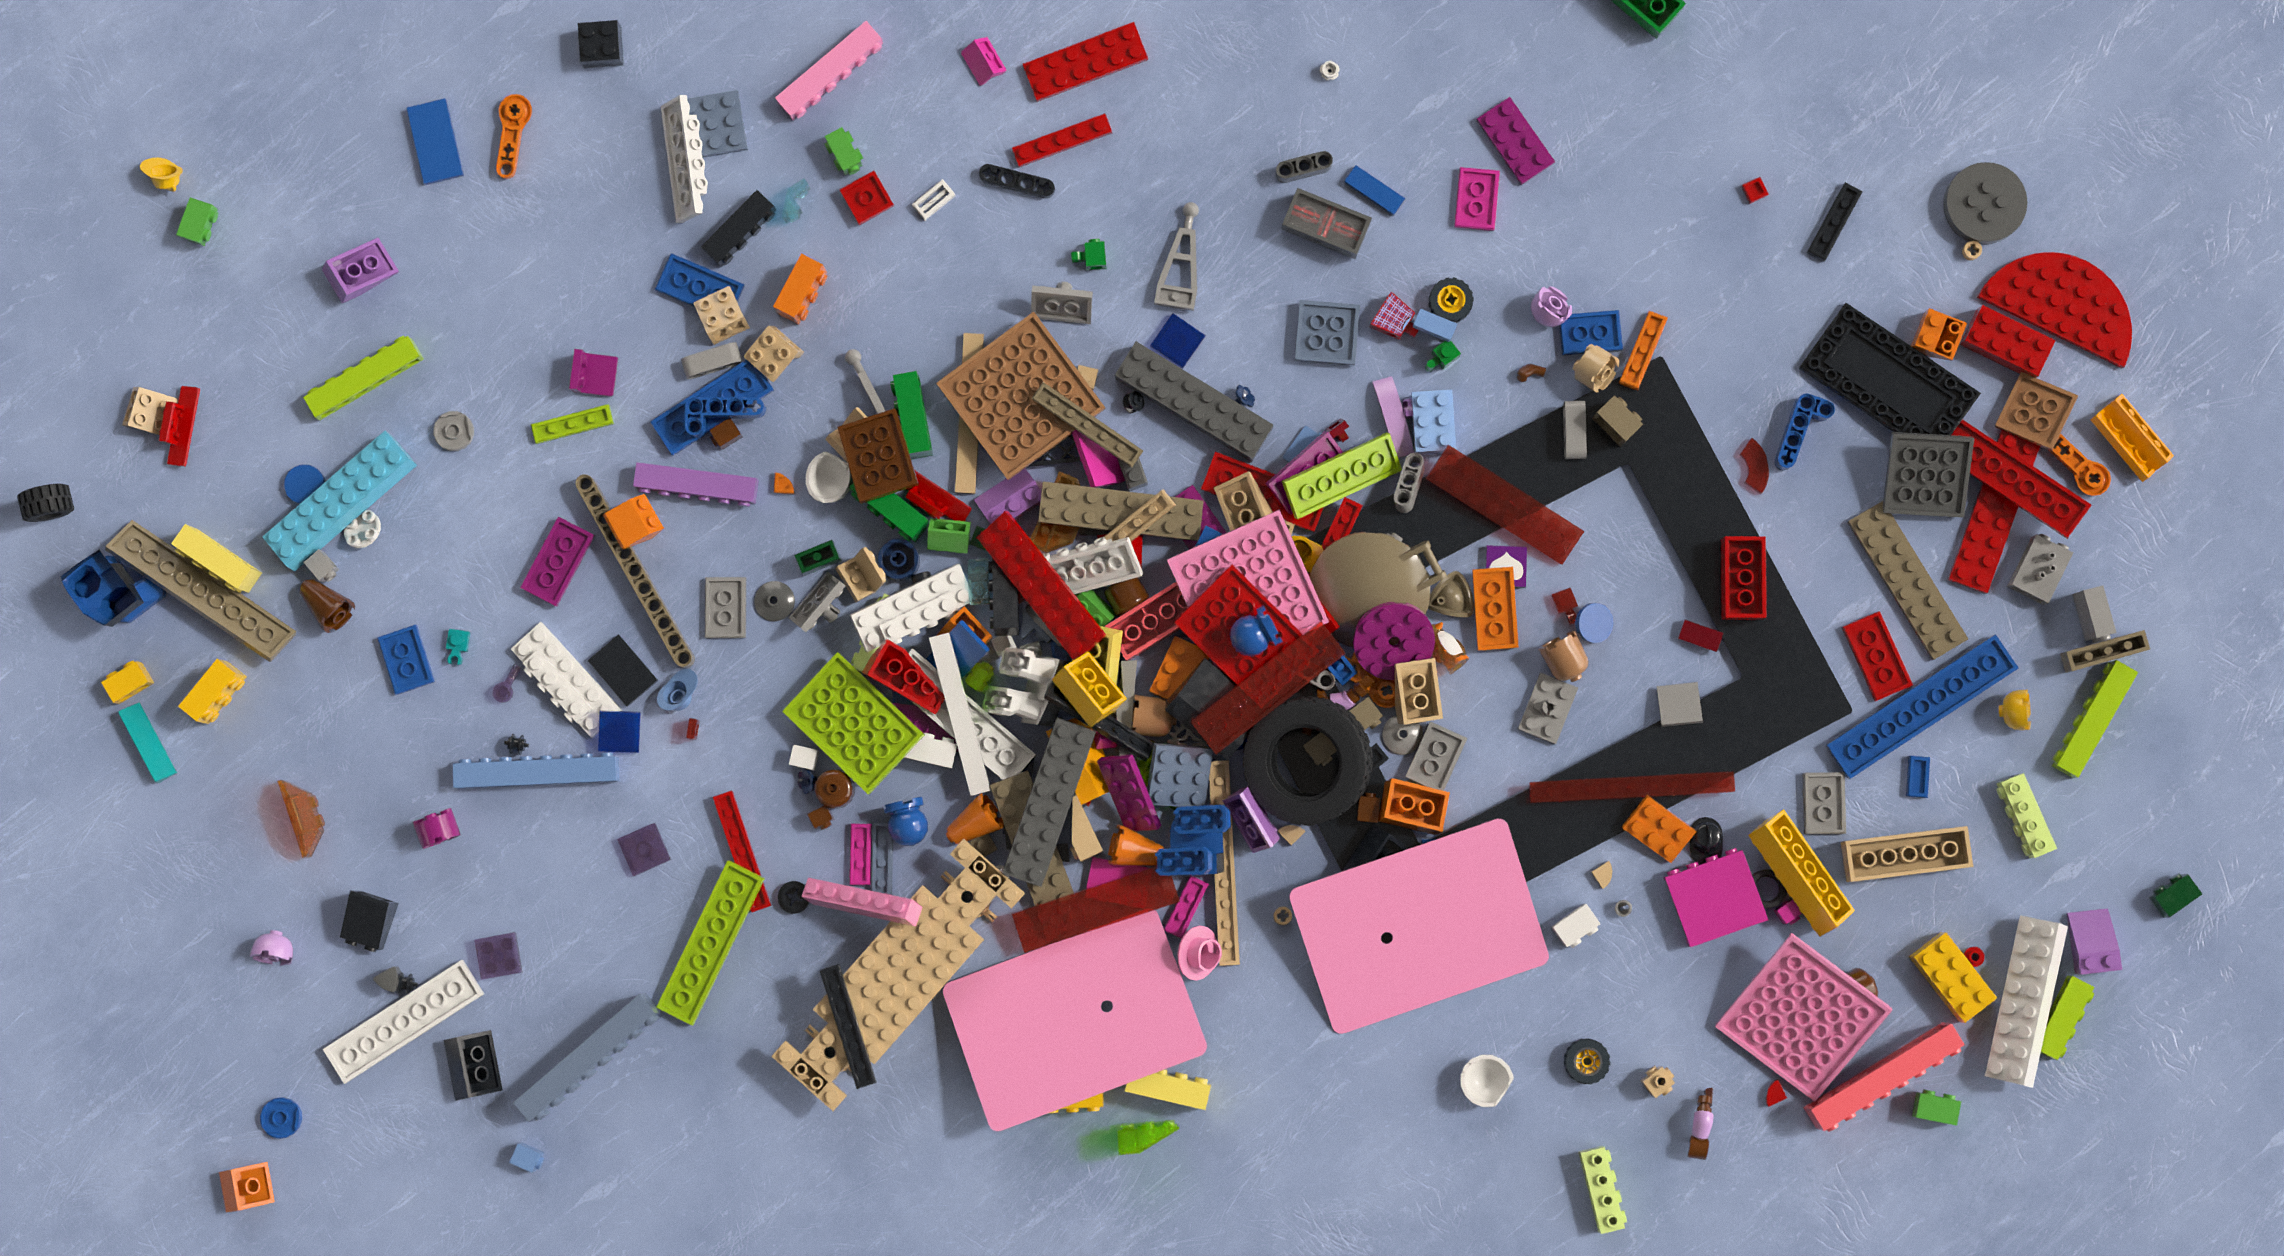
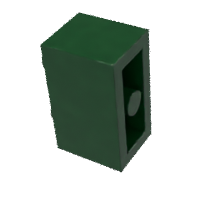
M833 540L794 555L804 576L842 561Z
M2178 873L2169 879L2170 883L2165 887L2161 885L2153 890L2154 894L2149 898L2163 918H2170L2202 895V892L2189 874Z

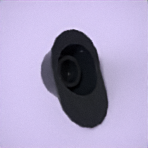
M1703 817L1697 819L1691 826L1696 830V833L1690 839V852L1694 861H1698L1700 865L1706 862L1705 858L1717 855L1718 858L1722 856L1723 833L1721 826L1713 818Z

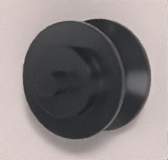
M1133 391L1123 397V406L1129 413H1135L1143 409L1144 398L1139 392Z
M512 734L508 741H504V745H507L510 754L514 750H518L519 755H521L526 747L529 748L524 735L516 738L515 734Z
M403 972L398 976V993L402 989H406V993L409 994L414 986L417 987L418 983L415 982L411 973L408 977H404Z

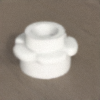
M1326 61L1320 67V73H1322V77L1325 80H1334L1339 75V66L1333 61Z

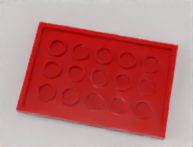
M1233 564L1174 621L1261 709L1319 651ZM1264 606L1266 611L1263 614L1270 616L1278 631V634L1275 636L1276 638L1281 637L1283 642L1276 646L1273 642H1269L1267 649L1261 654L1244 656L1232 646L1230 630L1234 622L1239 618L1247 615L1256 616L1258 614L1256 609Z

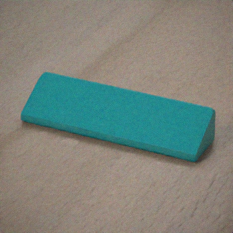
M138 702L118 711L154 781L160 783L175 775L177 771L141 703Z

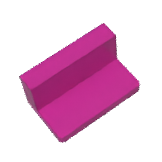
M988 37L973 40L961 52L980 86L984 85L992 77L1002 75L1007 71Z

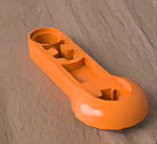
M511 94L505 97L499 106V117L503 127L496 171L504 179H510L516 173L522 130L532 115V106L529 100L519 94ZM514 106H517L520 110V113H516V116L511 112V108L515 109ZM509 145L514 149L513 152L509 153V158L513 159V162L503 160V157L507 159L508 153L504 150ZM505 164L511 166V172L508 175L501 173V167Z
M2060 434L2058 440L2061 442L2058 445L2062 448L2066 446L2068 448V455H2061L2059 453L2061 448L2058 446L2050 452L2074 474L2079 489L2086 495L2091 496L2101 495L2107 491L2111 482L2108 469L2098 462L2088 460ZM2089 475H2097L2098 478L2096 480H2098V483H2091Z
M1345 656L1352 666H1356L1357 674L1350 681L1356 684L1366 675L1370 676L1374 683L1367 690L1373 702L1383 708L1395 706V680L1375 677L1368 673L1359 663L1352 662L1350 658ZM1390 686L1392 688L1390 691H1393V693L1384 696L1381 688Z

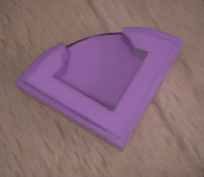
M1403 399L1402 406L1405 418L1412 419L1411 399Z

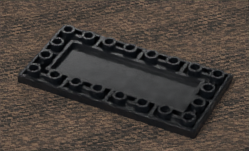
M1848 303L1844 304L1799 367V369L1893 432L1952 435L1981 394L1972 386Z

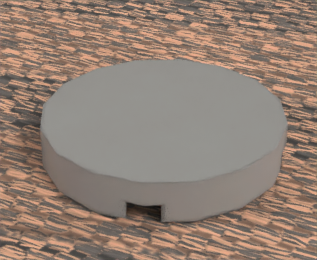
M449 411L442 414L437 422H435L433 435L436 442L442 448L449 451H460L472 442L474 426L465 414L458 411Z

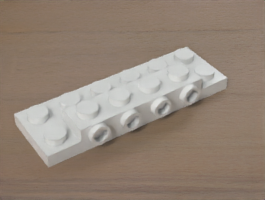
M679 95L661 106L676 223H684L702 214L703 203L700 197L707 194L708 185L704 175L705 161L702 159L701 153L702 141L699 138L700 123L696 115H689L690 106L687 102V95Z
M1105 537L1096 539L1094 544L1087 545L1086 542L1076 545L1075 549L1068 550L1067 547L1059 549L1056 552L1057 554L1054 555L1043 553L1047 561L1074 594L1137 578L1143 574L1129 537L1112 541V539L1106 540Z
M957 563L849 616L865 651L869 652L880 647L886 639L898 644L902 642L901 637L909 635V637L915 636L920 633L919 629L927 626V628L934 627L938 624L937 620L943 617L945 620L952 618L956 614L955 612L960 610L959 608L975 601V598L960 564Z
M542 622L537 624L511 648L526 666L523 669L530 678L535 676L539 681L537 686L544 693L548 691L553 696L550 700L558 708L562 706L566 710L564 713L565 717L571 723L575 720L591 738H594L622 712V709Z

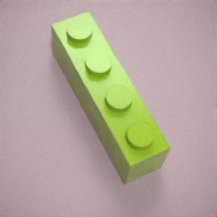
M2066 976L2049 1011L2041 1054L2052 1060H2058L2064 1056L2067 1050L2065 1046L2068 1040L2073 1038L2077 1022H2080L2084 1017V1008L2093 999L2095 987L2074 976Z

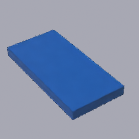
M446 98L407 107L424 184L428 185L464 176Z
M671 253L655 290L695 307L694 302L727 286H730L738 302L745 285Z

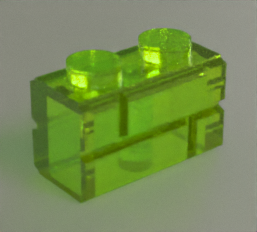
M985 661L975 663L971 670L972 673H969L965 680L966 684L980 694H985L989 686L988 684H991L995 678V673L993 672L995 668Z

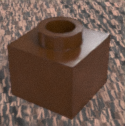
M825 805L807 814L814 828H820L821 831L832 825L831 821L835 820L829 807Z

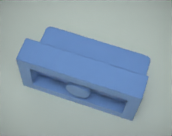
M1420 309L1413 324V328L1447 342L1451 341L1457 327V323L1423 309Z
M1304 426L1284 454L1283 459L1289 463L1322 433H1316L1308 426Z

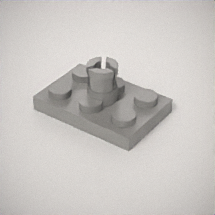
M1065 281L1061 282V284L1059 282L1056 288L1032 285L1031 313L1035 312L1039 319L1091 324L1093 292L1072 290V285Z
M827 571L791 614L789 619L805 632L816 625L817 619L820 616H823L829 623L835 621L838 617L837 614H840V610L831 603L842 594L845 585Z
M1540 673L1518 730L1556 744L1578 687Z

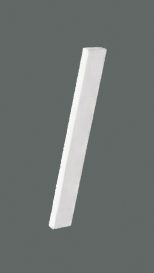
M950 633L930 637L932 652L970 795L991 791Z

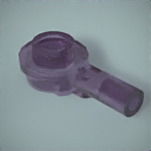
M514 664L505 682H501L494 687L493 696L498 702L505 703L512 698L513 689L511 686L521 667Z

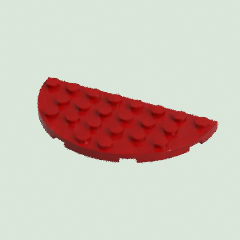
M2057 252L2035 253L2021 257L1997 271L1986 282L1977 298L2122 369L2126 365L2132 343V323L2128 306L2114 282L2102 270L2084 259Z

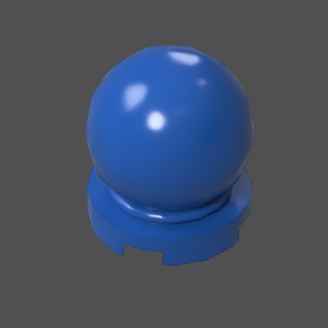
M1264 606L1256 609L1258 613L1256 616L1247 615L1239 618L1234 622L1230 630L1232 646L1244 656L1261 654L1267 649L1269 642H1273L1275 646L1283 642L1281 637L1276 638L1275 635L1278 634V631L1270 616L1263 614L1266 611Z
M922 797L883 806L884 814L891 816L888 822L890 836L899 845L914 846L920 843L928 832L926 816L919 810L920 806L924 805Z

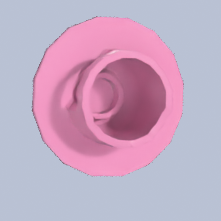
M1200 925L1192 927L1184 934L1177 953L1181 973L1187 979L1197 981L1205 978L1219 963L1222 950L1215 934L1208 927Z

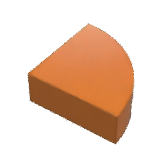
M775 472L774 493L794 494V487L791 481L783 474Z

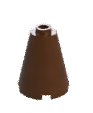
M314 579L305 580L300 585V595L325 632L331 633L329 631L331 629L335 631L340 629L352 617L350 611L352 608L355 610V604L349 598Z

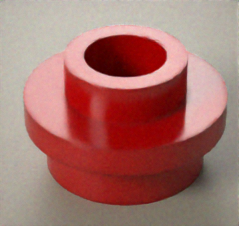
M1969 947L1964 952V956L1973 967H1978L1984 962L1985 955L1979 947ZM1973 953L1978 955L1976 961L1971 958Z

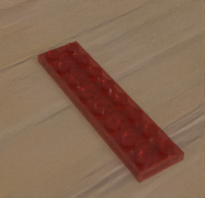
M1449 444L1426 477L1427 480L1563 565L1584 533L1583 529Z
M1319 621L1190 722L1213 752L1217 754L1346 653L1322 621Z
M1157 866L1012 913L1024 953L1180 902L1172 876H1160L1156 872Z

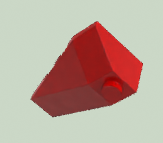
M888 639L872 654L862 671L863 674L935 715L945 700L944 694L911 658L909 653Z

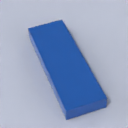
M1355 165L1344 183L1393 216L1405 201L1403 196L1357 165Z

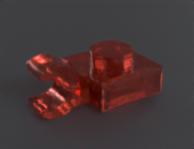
M1570 587L1552 594L1551 597L1558 614L1565 613L1569 625L1575 623L1577 616L1573 609L1578 607V604Z

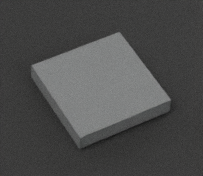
M1698 682L1657 686L1661 727L1703 722Z

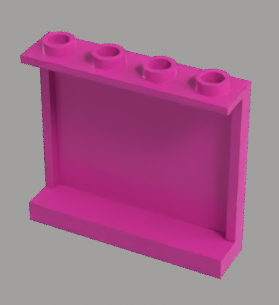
M1730 849L1725 851V856L1718 858L1717 855L1705 858L1706 862L1699 865L1697 861L1686 865V870L1679 872L1677 868L1668 871V876L1663 877L1686 935L1688 947L1708 942L1768 920L1743 850Z

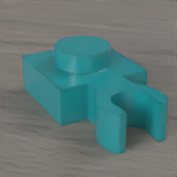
M449 629L446 649L452 650L448 656L449 664H452L453 657L458 658L457 665L462 664L461 651L468 652L471 632Z

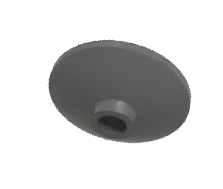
M779 581L767 582L756 592L755 608L764 619L780 621L787 618L793 611L795 597L790 587ZM772 597L777 598L776 604H771L770 599Z

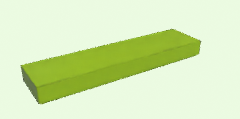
M606 404L533 423L531 428L535 444H541L614 424L610 405Z

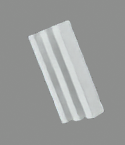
M942 179L915 201L912 206L926 221L956 195ZM942 186L945 188L933 199H931L928 203H926L922 208L919 207L920 204H922L926 199L933 195ZM947 192L949 193V195H947L944 199H942L938 204H936L933 208H931L927 213H924L925 210H927L930 206H932L936 201H938L941 197H943Z

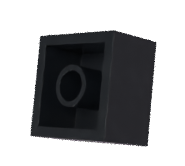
M618 20L578 23L580 63L584 68L624 65L622 29Z

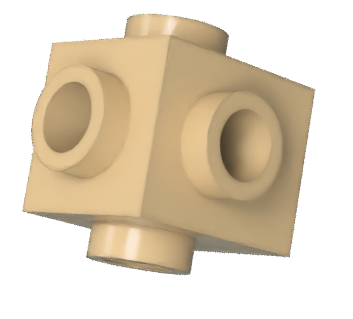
M1662 1066L1651 1067L1646 1071L1647 1076L1640 1080L1653 1098H1657L1661 1094L1665 1096L1673 1090L1671 1086L1675 1084L1672 1080L1674 1078L1672 1072L1667 1067L1664 1069ZM1661 1078V1082L1658 1084L1657 1080Z

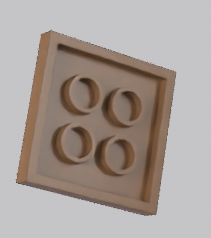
M2021 372L1995 427L2052 451L2078 399V395Z

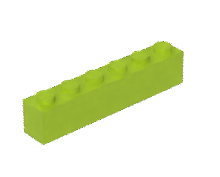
M401 336L391 346H384L377 350V354L374 356H368L360 360L359 365L344 369L342 375L327 379L324 382L325 385L310 389L307 392L308 395L303 398L314 417L321 421L421 362L424 358L412 338Z
M2118 660L2111 661V663L2108 662L2102 671L2104 673L2102 679L2097 680L2092 688L2094 693L2091 698L2088 697L2082 706L2084 708L2082 714L2077 715L2072 724L2074 728L2071 733L2068 732L2062 741L2064 743L2062 749L2057 750L2052 760H2054L2052 766L2071 778H2079L2138 674L2136 670Z

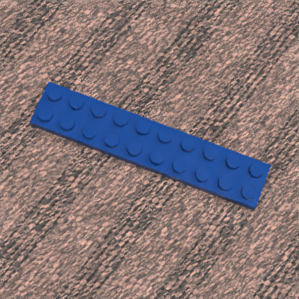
M1995 634L1828 743L1826 747L1846 777L1851 779L2019 668Z

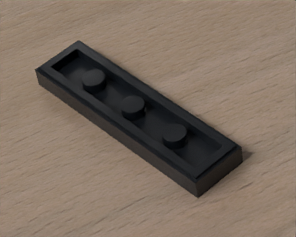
M1846 182L1843 184L1806 253L1823 262L1826 261L1863 191Z

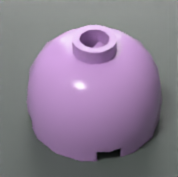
M1550 286L1548 289L1542 287L1531 303V311L1535 320L1546 327H1555L1564 323L1572 314V306L1568 307L1566 295L1554 287Z
M272 930L270 934H263L255 940L250 957L266 964L273 965L272 962L281 961L280 965H290L293 958L292 943L288 938L282 936V932Z

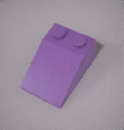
M379 238L327 260L322 268L323 273L342 304L364 294L399 272Z
M2108 908L2066 913L2075 974L2082 975L2122 970L2120 949Z

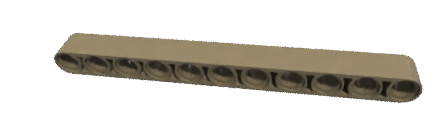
M587 474L580 475L576 479V488L674 662L682 668L691 667L695 662L694 654L633 546L626 548L629 549L630 555L628 558L622 559L621 552L623 550L618 541L613 542L611 540L613 532L608 523L602 524L601 518L603 514L611 510V507L597 482ZM585 480H590L591 482L588 489H582V483ZM595 497H600V504L593 507L591 504L592 500ZM638 566L640 569L639 574L631 576V569ZM643 584H649L650 587L649 592L646 594H642L640 591ZM654 601H658L660 604L657 611H651L650 605ZM667 618L669 620V626L665 629H662L660 627L661 620ZM673 636L679 637V643L676 646L670 645V639ZM687 653L689 655L688 662L681 664L680 656Z

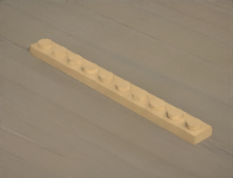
M1229 760L1211 761L1209 774L1211 805H1224L1222 800L1231 795ZM1231 815V827L1226 832H1223L1224 872L1214 874L1218 943L1222 950L1219 966L1240 965Z

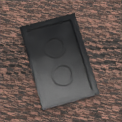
M619 634L588 660L627 707L659 681Z

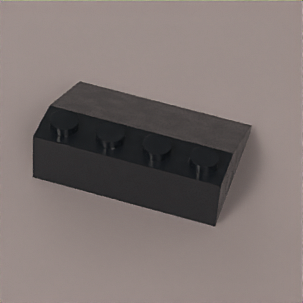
M1206 658L1200 662L1165 701V711L1227 760L1241 746L1250 730L1253 729V725L1267 710L1266 706L1261 709L1230 677Z

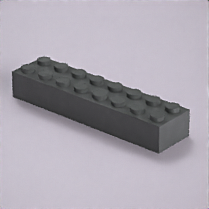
M1137 341L1115 374V379L1139 392L1142 396L1251 462L1273 429L1274 425Z
M1059 717L1056 718L1009 851L1003 874L1042 887L1093 742L1095 730Z

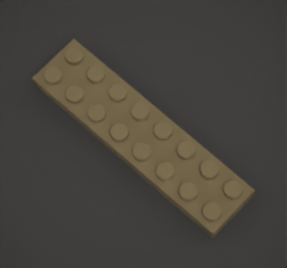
M1043 481L1038 523L1112 531L1155 495ZM1170 497L1176 506L1140 534L1198 541L1201 530L1203 500Z
M1883 501L1847 523L1930 658L1935 660L1967 641L1968 637L1891 513H1883Z
M1028 770L990 784L1011 843H1013L1033 786ZM1056 846L1042 887L1026 882L1047 938L1085 923Z

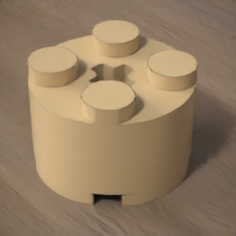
M1590 344L1582 358L1578 359L1573 365L1572 369L1575 371V379L1596 393L1598 389L1604 390L1616 375L1614 368L1615 365L1619 367V359L1603 348Z

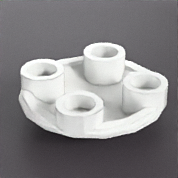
M365 510L344 529L346 542L355 548H364L372 544L377 539L381 530L379 517L371 510Z

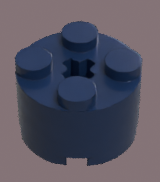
M896 538L886 542L880 549L878 564L888 578L895 581H905L917 573L920 566V556L913 544L905 539ZM901 555L904 561H901L898 565L894 559H898V556Z

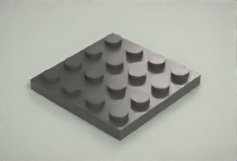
M1891 432L1882 506L1883 513L1964 517L1974 438L1972 436Z

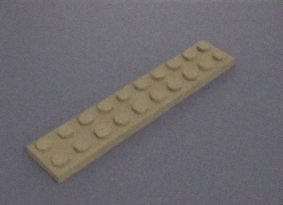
M133 520L105 546L107 552L269 662L296 635V631L238 591L227 587L225 582L209 575V571L199 568L191 562V559L178 554L175 548Z

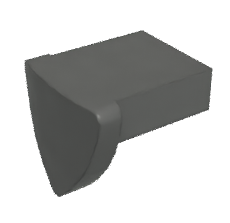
M393 966L374 977L373 980L381 988L395 992L398 986V976L401 971L399 967Z

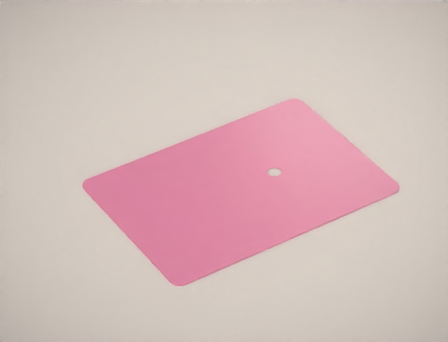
M1495 819L1296 887L1289 896L1332 1028L1340 1034L1542 966L1549 959V953L1508 824L1502 819ZM1385 932H1389L1393 936V940L1388 944L1381 941V936Z
M1152 908L1140 910L947 983L943 988V995L990 1128L994 1131L1008 1129L1199 1057L1207 1049V1043L1159 915ZM1106 1000L1111 1001L1113 1009L1110 1012L1102 1011V1002Z

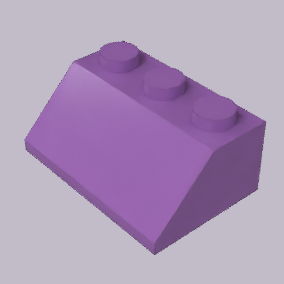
M1025 468L1010 480L1004 479L975 498L974 501L989 524L993 523L1004 511H1008L1017 520L1040 505L1041 490Z
M1247 786L1239 789L1222 801L1230 810L1231 817L1252 853L1271 848L1280 838L1276 827L1268 819L1266 810L1256 801V797L1254 794L1252 795Z

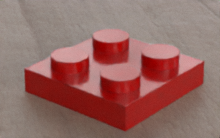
M875 170L840 189L859 225L894 207Z

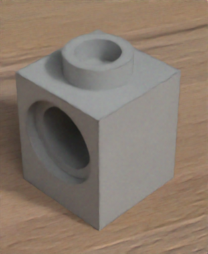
M320 549L303 562L321 582L331 581L336 577V572L339 570L328 555Z

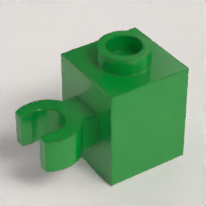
M1090 239L1084 243L1085 252H1071L1072 263L1086 261L1087 270L1107 269L1105 242L1100 241V239Z

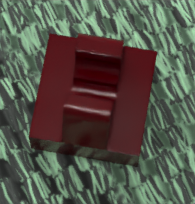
M1341 418L1325 429L1332 438L1337 437L1342 443L1349 439L1345 432L1349 425Z

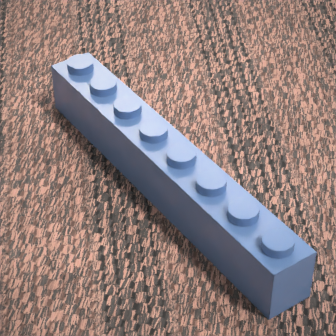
M601 753V757H593V754H580V758H572V755L568 754L560 755V759H552V755L540 756V760H532V756L520 757L519 761H512V757H502L497 762H492L491 758H480L479 762L471 763V759H460L459 763H453V788L457 789L619 781V757L613 756V753Z

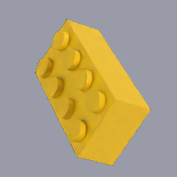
M1940 932L1909 956L1948 1009L1961 1023H1966L1997 999L1947 932Z

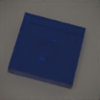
M1172 313L1150 347L1183 369L1206 335Z
M600 710L598 751L639 753L641 712Z

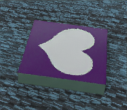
M1487 545L1485 568L1513 566L1514 586L1526 588L1527 547Z

